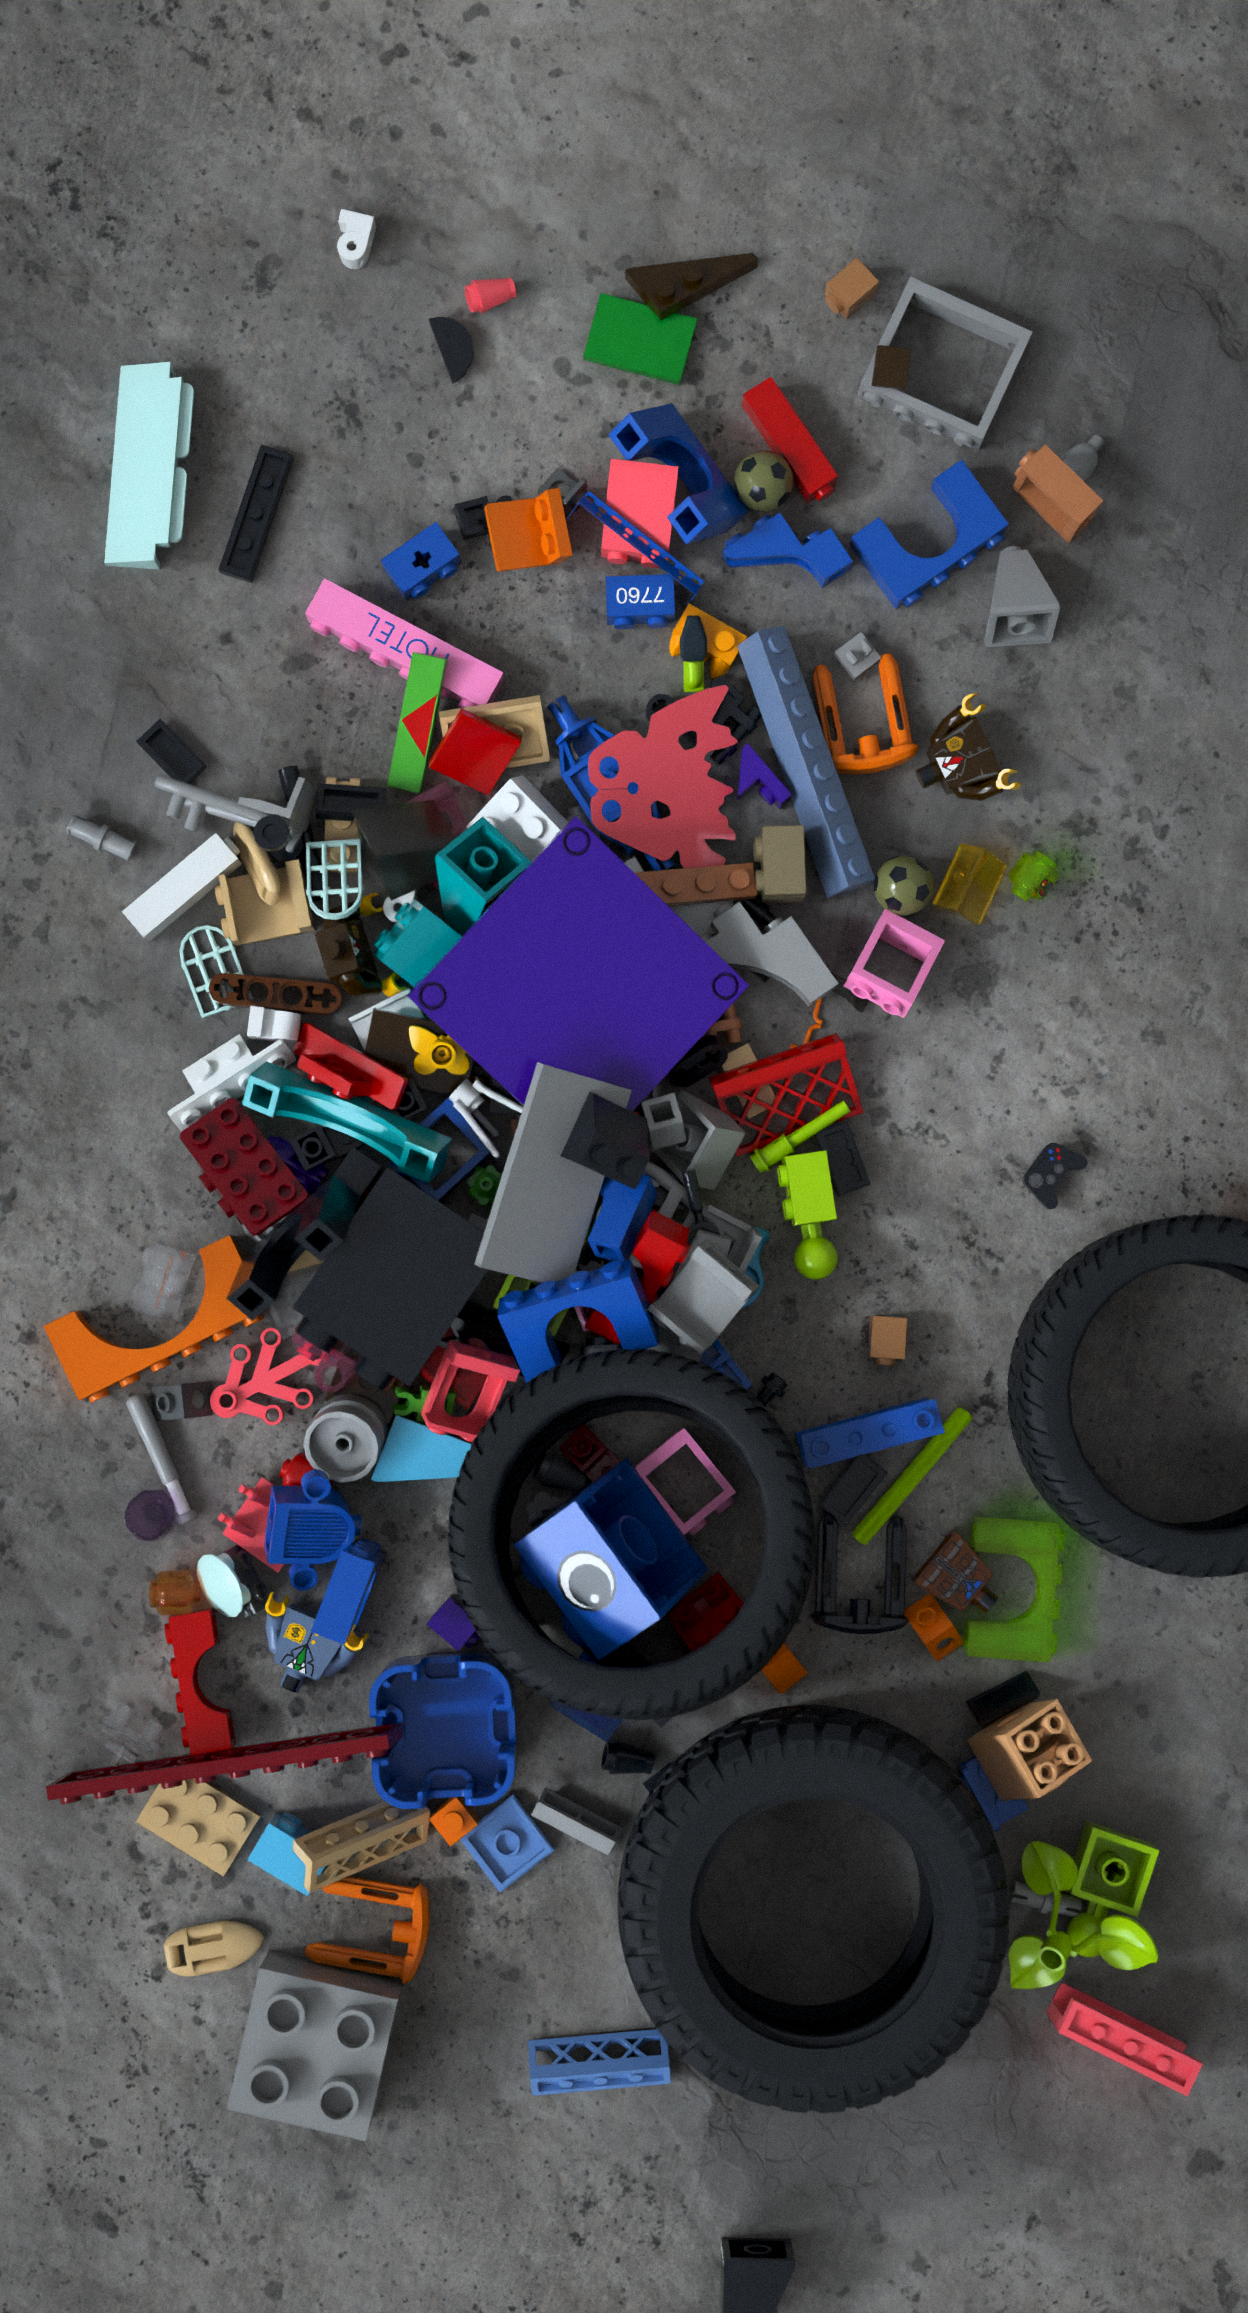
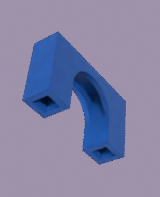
M672 403L631 412L608 434L627 461L652 457L667 465L679 467L678 475L685 483L690 496L671 512L667 518L686 545L727 533L749 512Z
M962 459L934 478L931 490L950 514L956 527V542L947 552L932 558H921L908 553L900 546L880 517L851 537L849 546L896 610L904 604L907 608L912 606L923 597L921 592L931 585L934 589L941 586L951 577L949 572L958 566L961 569L968 567L978 558L976 553L985 547L988 550H992L1005 539L1004 534L1009 523Z
M645 1173L642 1174L636 1190L604 1177L599 1193L603 1197L602 1208L587 1239L596 1257L620 1262L629 1260L634 1248L636 1235L645 1223L657 1197L651 1177Z
M631 1259L622 1262L612 1261L602 1268L589 1272L579 1271L572 1274L569 1278L556 1282L545 1281L536 1288L522 1292L519 1290L512 1291L499 1299L497 1316L526 1383L543 1371L550 1370L552 1367L561 1364V1354L548 1323L557 1313L570 1307L584 1306L603 1313L612 1323L623 1349H649L658 1346L659 1327L652 1318L653 1314L648 1310L650 1305Z
M362 1538L358 1542L354 1541L341 1551L311 1629L312 1633L345 1644L348 1641L354 1624L357 1625L354 1633L357 1631L386 1556V1552L380 1550L381 1544Z

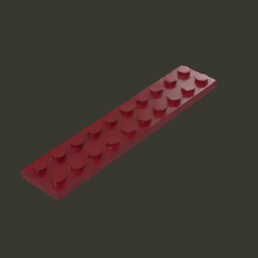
M398 1722L233 1747L232 1749L193 1756L187 1754L69 1772L46 1786L48 1800L60 1799L61 1804H68L82 1800V1796L87 1794H94L95 1799L114 1796L117 1790L127 1789L128 1794L147 1791L150 1785L160 1783L162 1789L181 1786L183 1785V1780L195 1778L196 1784L214 1781L217 1779L216 1775L229 1773L230 1778L245 1777L251 1774L250 1770L263 1768L264 1773H274L284 1770V1765L297 1763L298 1768H307L318 1765V1760L331 1758L332 1763L346 1762L352 1760L354 1754L366 1753V1758L386 1755L387 1750L394 1748V1744L404 1736L402 1723Z

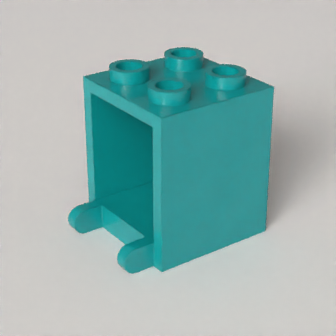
M415 899L411 904L406 902L402 905L394 917L398 921L390 931L384 929L373 943L376 949L372 952L381 962L413 987L418 981L422 980L462 937Z

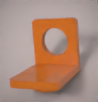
M927 1594L905 1609V1616L910 1618L909 1623L935 1661L941 1660L964 1643L956 1628L932 1594ZM946 1638H952L947 1646L937 1649L941 1641Z

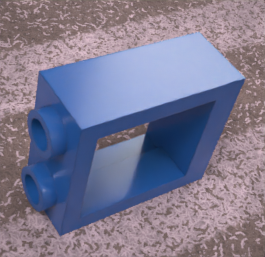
M449 1098L419 1125L431 1129L446 1115L479 1151L436 1191L427 1182L410 1176L417 1184L416 1187L438 1202H441L476 1167L481 1165L491 1155V1152L486 1148L462 1114L453 1107L454 1103ZM393 1161L389 1164L401 1177L405 1178L408 1175L398 1171V1165Z

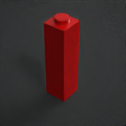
M769 377L744 393L741 406L772 452L781 455L788 462L793 473L794 484L807 504L815 499L820 502L829 497L835 491L834 487L836 486L838 475L773 378Z

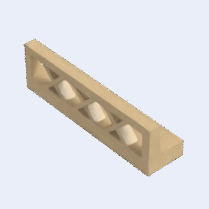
M384 1801L294 1839L293 1851L306 1865L304 1887L309 1893L426 1843L430 1810L427 1807L401 1809ZM416 1827L415 1834L405 1837L412 1828ZM389 1839L382 1848L376 1850L382 1841ZM359 1852L352 1861L346 1863L354 1853ZM330 1864L324 1873L317 1876L318 1869Z

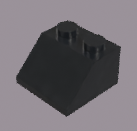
M589 1092L561 1156L636 1190L650 1159L647 1119Z

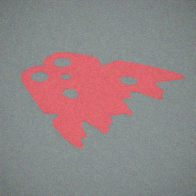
M727 685L702 690L651 715L646 738H643L637 731L625 730L594 749L588 760L589 779L598 791L591 799L592 823L599 831L661 861L670 859L678 850L680 864L683 868L725 864L726 858L712 851L705 840H736V834L729 827L727 817L719 811V807L724 804V797L731 794L734 790L707 775L711 764L704 759L708 752L730 747L738 742L731 735L728 727L712 722L714 715L729 690ZM688 731L696 732V746L684 750L678 742L680 735ZM608 756L615 758L619 764L618 774L611 779L605 778L599 769L601 760ZM631 782H635L638 785V792L630 794L628 789L623 788H628ZM608 800H615L621 806V816L615 822H608L602 815V807ZM655 801L662 802L669 807L671 815L662 819L652 817L651 805Z

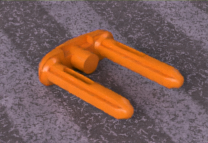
M890 653L883 654L878 665L893 747H890L889 750L880 751L878 736L868 735L858 739L860 755L846 754L832 674L823 664H819L814 668L812 681L820 725L838 774L860 775L888 770L912 759L919 749V746L912 741L898 662ZM893 700H896L898 704L902 730H899L897 727ZM826 711L831 712L836 741L831 740Z
M348 1876L320 1888L329 1894L411 1908L413 1910L412 1922L395 1920L392 1933V1941L407 1943L408 1950L406 1956L402 1957L316 1942L307 1945L305 1949L306 1957L315 1963L398 1977L401 1979L402 1984L411 1981L419 1968L429 1938L431 1909L428 1889L422 1883H419L416 1887L354 1876ZM364 1888L397 1893L398 1896L365 1891ZM352 1957L382 1962L387 1966L356 1961Z

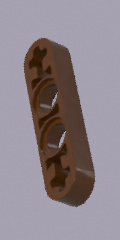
M220 973L214 976L209 984V993L212 999L217 1004L242 1008L256 1006L276 1011L327 1016L336 1013L342 1004L339 989L329 983ZM223 981H228L231 988L240 989L239 982H246L243 988L244 1001L238 1000L239 993L229 992L227 998H221L220 992L215 991L216 986H222ZM260 983L268 988V997L262 1002L253 1001L249 997V990L255 984ZM289 987H296L303 994L302 1000L296 1005H289L283 1000L284 991ZM307 988L314 989L312 992L313 996L321 997L324 995V991H331V997L337 998L336 1002L329 1004V1008H323L322 1002L311 1000L313 1007H305L308 1001Z

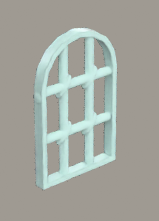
M360 838L307 842L306 895L308 896L311 909L325 919L338 920L348 917L360 906L364 886L362 885ZM357 845L358 862L348 863V860L346 861V846ZM327 847H340L341 864H330V862H327ZM322 848V865L311 866L310 849ZM358 868V887L349 888V885H347L346 869ZM339 869V872H341V889H330L328 887V870ZM311 871H320L322 873L323 890L311 891ZM347 893H358L357 900L348 908ZM340 894L339 896H342V912L329 913L328 895ZM311 896H321L323 898V911L314 905Z
M209 925L199 926L188 932L182 940L179 950L181 967L185 971L202 1019L234 1008L232 1006L220 1008L219 1004L211 997L215 1010L204 1014L197 993L204 990L208 993L212 978L209 979L203 960L214 956V960H217L221 973H227L220 954L231 950L239 971L234 974L244 975L236 954L235 945H233L230 938H227L228 946L222 948L219 945L217 946L212 930L224 936L223 931ZM206 930L213 951L202 955V952H199L193 934ZM190 940L195 958L185 961L184 949L186 942ZM195 963L196 966L199 965L205 981L204 985L196 988L187 966ZM223 981L222 984L227 987L228 992H234L233 988L229 986L228 981ZM249 990V997L253 1000L252 994Z

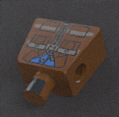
M954 1530L947 1535L911 1578L915 1584L960 1611H963L972 1602L984 1613H987L998 1600V1597L984 1586L992 1577V1572L962 1536Z

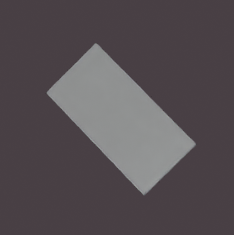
M537 1062L475 1265L541 1283L545 1281L556 1282L569 1278L575 1273L605 1176L562 1157L561 1154L589 1092L626 1109L632 1090Z

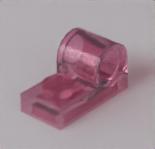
M298 1333L293 1337L292 1342L299 1345L296 1352L312 1361H315L317 1356L321 1358L315 1371V1382L321 1390L329 1393H340L350 1385L357 1374L352 1370L357 1361L334 1348L328 1354L301 1337ZM331 1367H337L341 1372V1380L335 1386H329L325 1381V1373Z

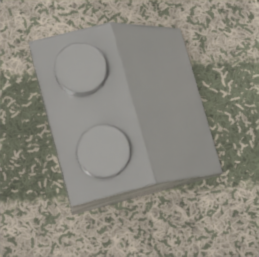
M681 1090L676 1100L684 1123L687 1141L657 1149L655 1153L683 1184L682 1172L695 1170L699 1187L715 1190L746 1133L727 1113Z

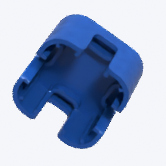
M483 1652L404 1656L392 1661L383 1669L370 1691V1718H375L376 1726L401 1722L404 1736L394 1744V1748L387 1750L386 1755L372 1758L373 1783L382 1799L390 1805L401 1809L425 1808L429 1799L465 1797L466 1806L487 1805L500 1799L513 1782L518 1758L515 1692L511 1672L494 1655Z

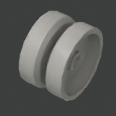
M354 1394L333 1397L323 1404L306 1430L303 1444L306 1459L313 1469L324 1471L328 1475L329 1480L342 1483L362 1478L370 1472L383 1450L388 1435L386 1418L378 1406L365 1397Z

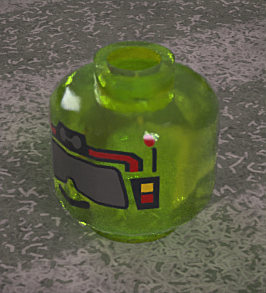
M1035 850L1034 853L1024 852L1008 873L1010 882L1014 884L1011 891L1026 902L1030 897L1035 900H1043L1059 879V874L1055 870L1058 864L1038 850Z

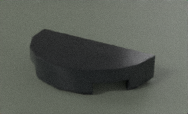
M442 316L428 318L453 384L465 376L467 369L471 365L474 356L471 336L466 328L454 319Z

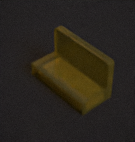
M960 843L932 904L939 909L960 914L971 923L980 925L1006 870V864L985 848Z

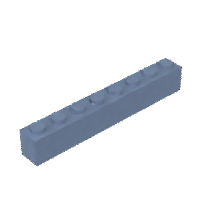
M785 625L759 630L737 647L788 791L792 794L791 799L800 824L804 825V835L827 898L854 892L875 880L789 636Z

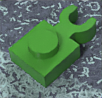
M420 1385L419 1394L412 1393L407 1387H396L397 1397L407 1398V1401L402 1405L392 1404L394 1414L406 1416L414 1412L415 1421L425 1423L421 1410L431 1386ZM453 1388L449 1389L444 1403L445 1411L449 1415H452L456 1397Z

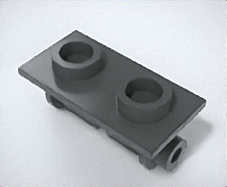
M238 1544L222 1552L232 1558L234 1572L238 1576L240 1583L244 1584L250 1592L251 1599L243 1605L240 1613L243 1614L244 1618H247L264 1609L269 1597L268 1590L258 1577L250 1554Z

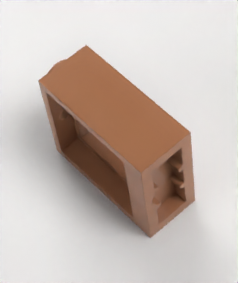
M1045 444L1037 452L1031 449L1019 462L1020 467L1014 473L1017 478L1012 489L1070 543L1094 519L1103 500Z

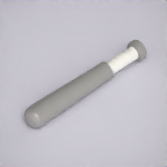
M136 1394L128 1398L126 1405L163 1485H166L177 1508L179 1516L176 1518L178 1523L183 1524L196 1518L197 1512L195 1509L191 1510L178 1481L180 1477L145 1395Z

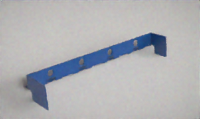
M588 491L586 495H583L568 517L579 504L690 590L693 594L686 603V607L697 594L704 580L592 492ZM588 495L595 500L594 503L587 498ZM599 506L606 510L605 514L598 510ZM615 515L622 521V523H618L611 516ZM626 527L633 531L632 535L625 531ZM638 537H643L645 540L649 542V544L646 545ZM653 548L660 553L659 556L652 552ZM668 557L675 562V566L670 564L665 558ZM679 570H682V571H684L687 575H686L685 577H683V576H682L680 573H678V572H679ZM693 577L700 582L698 585L692 581Z

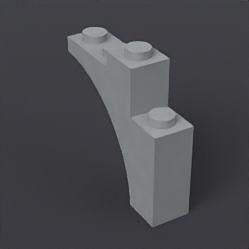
M740 902L733 907L730 903H727L713 913L715 919L711 921L710 926L716 935L712 937L710 933H707L701 937L732 969L749 970L771 977L795 992L808 1007L835 989L839 984L792 916L785 921L781 917L775 919L764 928L767 933L763 935Z

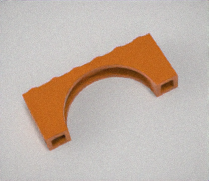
M228 1235L199 1249L205 1271V1288L201 1305L190 1324L180 1334L166 1343L146 1349H131L116 1345L100 1336L88 1324L81 1311H73L43 1326L79 1401L89 1398L90 1403H94L110 1395L108 1388L120 1383L122 1388L127 1387L140 1380L139 1373L149 1368L155 1373L171 1365L169 1358L182 1353L184 1358L202 1350L200 1343L210 1338H213L214 1342H218L233 1334L232 1327L241 1323L248 1327L264 1319L261 1313L252 1321L226 1299L244 1257L234 1236Z

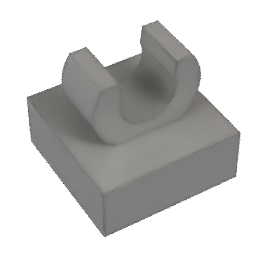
M862 632L846 642L833 654L853 681L875 666L881 659Z

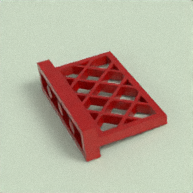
M837 1033L708 1077L719 1110L736 1120L740 1127L743 1123L758 1130L752 1142L738 1146L734 1154L735 1157L753 1152L755 1148L759 1150L779 1138L782 1134H785L787 1137L809 1123L798 1118L806 1101L822 1108L818 1116L831 1109V1104L838 1090L850 1095L853 1107L849 1108L850 1113L834 1123L864 1113L846 1057L847 1052L843 1040ZM839 1060L842 1071L836 1082L821 1076L827 1063ZM817 1067L815 1073L810 1071V1069ZM801 1072L812 1077L804 1094L788 1087L793 1076ZM785 1078L783 1084L778 1082V1080ZM844 1079L848 1088L842 1086ZM817 1080L833 1087L825 1103L809 1097ZM767 1084L780 1088L772 1105L756 1098L761 1087ZM753 1090L751 1095L745 1093L747 1091ZM785 1091L801 1098L793 1114L777 1108ZM739 1095L748 1100L740 1116L727 1111L724 1099ZM753 1102L769 1109L761 1126L745 1119ZM774 1112L790 1119L784 1131L774 1133L766 1129ZM795 1122L801 1124V1125H798V1126L793 1127L794 1124H795ZM763 1133L768 1135L767 1137L761 1138Z

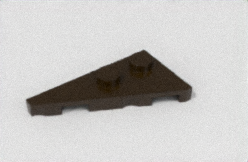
M754 253L632 267L625 270V279L656 316L663 320L758 268V258Z

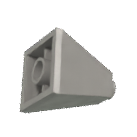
M1017 546L1007 547L1000 551L984 647L1051 643L1060 611L1059 602L1027 549L1022 550Z

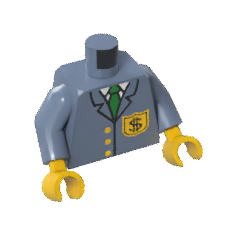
M274 1592L269 1594L265 1605L267 1611L265 1627L268 1647L275 1655L274 1662L287 1668L280 1682V1686L284 1689L299 1693L306 1676L317 1681L322 1676H333L352 1662L358 1650L363 1647L369 1638V1633H366L363 1638L357 1637L354 1634V1629L357 1626L355 1624L345 1644L312 1633L311 1629L316 1619V1614L293 1604L287 1607L290 1600L288 1595H285L283 1602L279 1603L273 1599Z

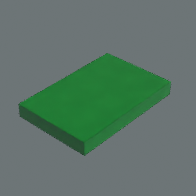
M600 293L583 360L680 385L697 325V318L674 313L660 320L648 305Z

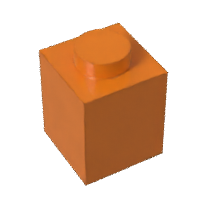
M450 1797L432 1811L429 1817L431 1823L450 1847L475 1828L480 1819L471 1806L465 1805L464 1797Z

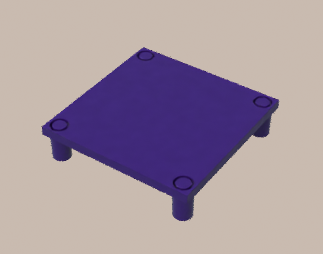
M574 816L563 829L556 833L552 841L422 980L414 985L407 997L523 1106L537 1062L632 1090L626 1107L627 1110L632 1112L746 990L749 984L578 817Z

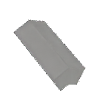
M546 1787L541 1792L531 1812V1815L606 1855H609L622 1828Z

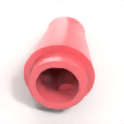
M511 277L506 279L472 280L470 285L465 286V297L472 313L478 311L482 314L512 298H516V288Z

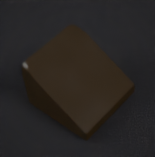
M878 345L875 352L871 386L905 390L911 349Z

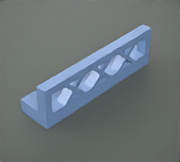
M658 2029L528 2040L530 2083L533 2096L671 2084L668 2042ZM660 2040L661 2055L646 2056L639 2050L647 2041ZM613 2044H621L628 2050L621 2058L611 2059L604 2053ZM579 2047H586L593 2053L587 2061L576 2062L569 2055ZM551 2050L558 2055L552 2064L537 2066L536 2051Z

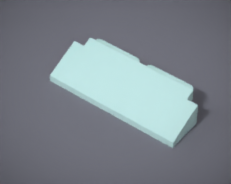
M171 362L121 366L104 562L106 566L160 570V562L156 557V547L171 548V543L179 542L183 536L187 473L183 468L178 467V459L187 457L190 451L194 389L189 383H184L182 377L175 378L176 373Z

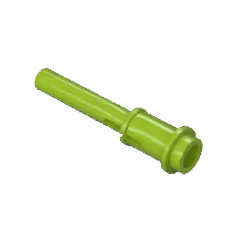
M843 1100L787 1137L785 1134H782L762 1149L758 1150L755 1148V1153L750 1155V1158L760 1173L765 1170L769 1172L771 1171V1166L782 1160L785 1156L795 1153L794 1148L851 1111Z

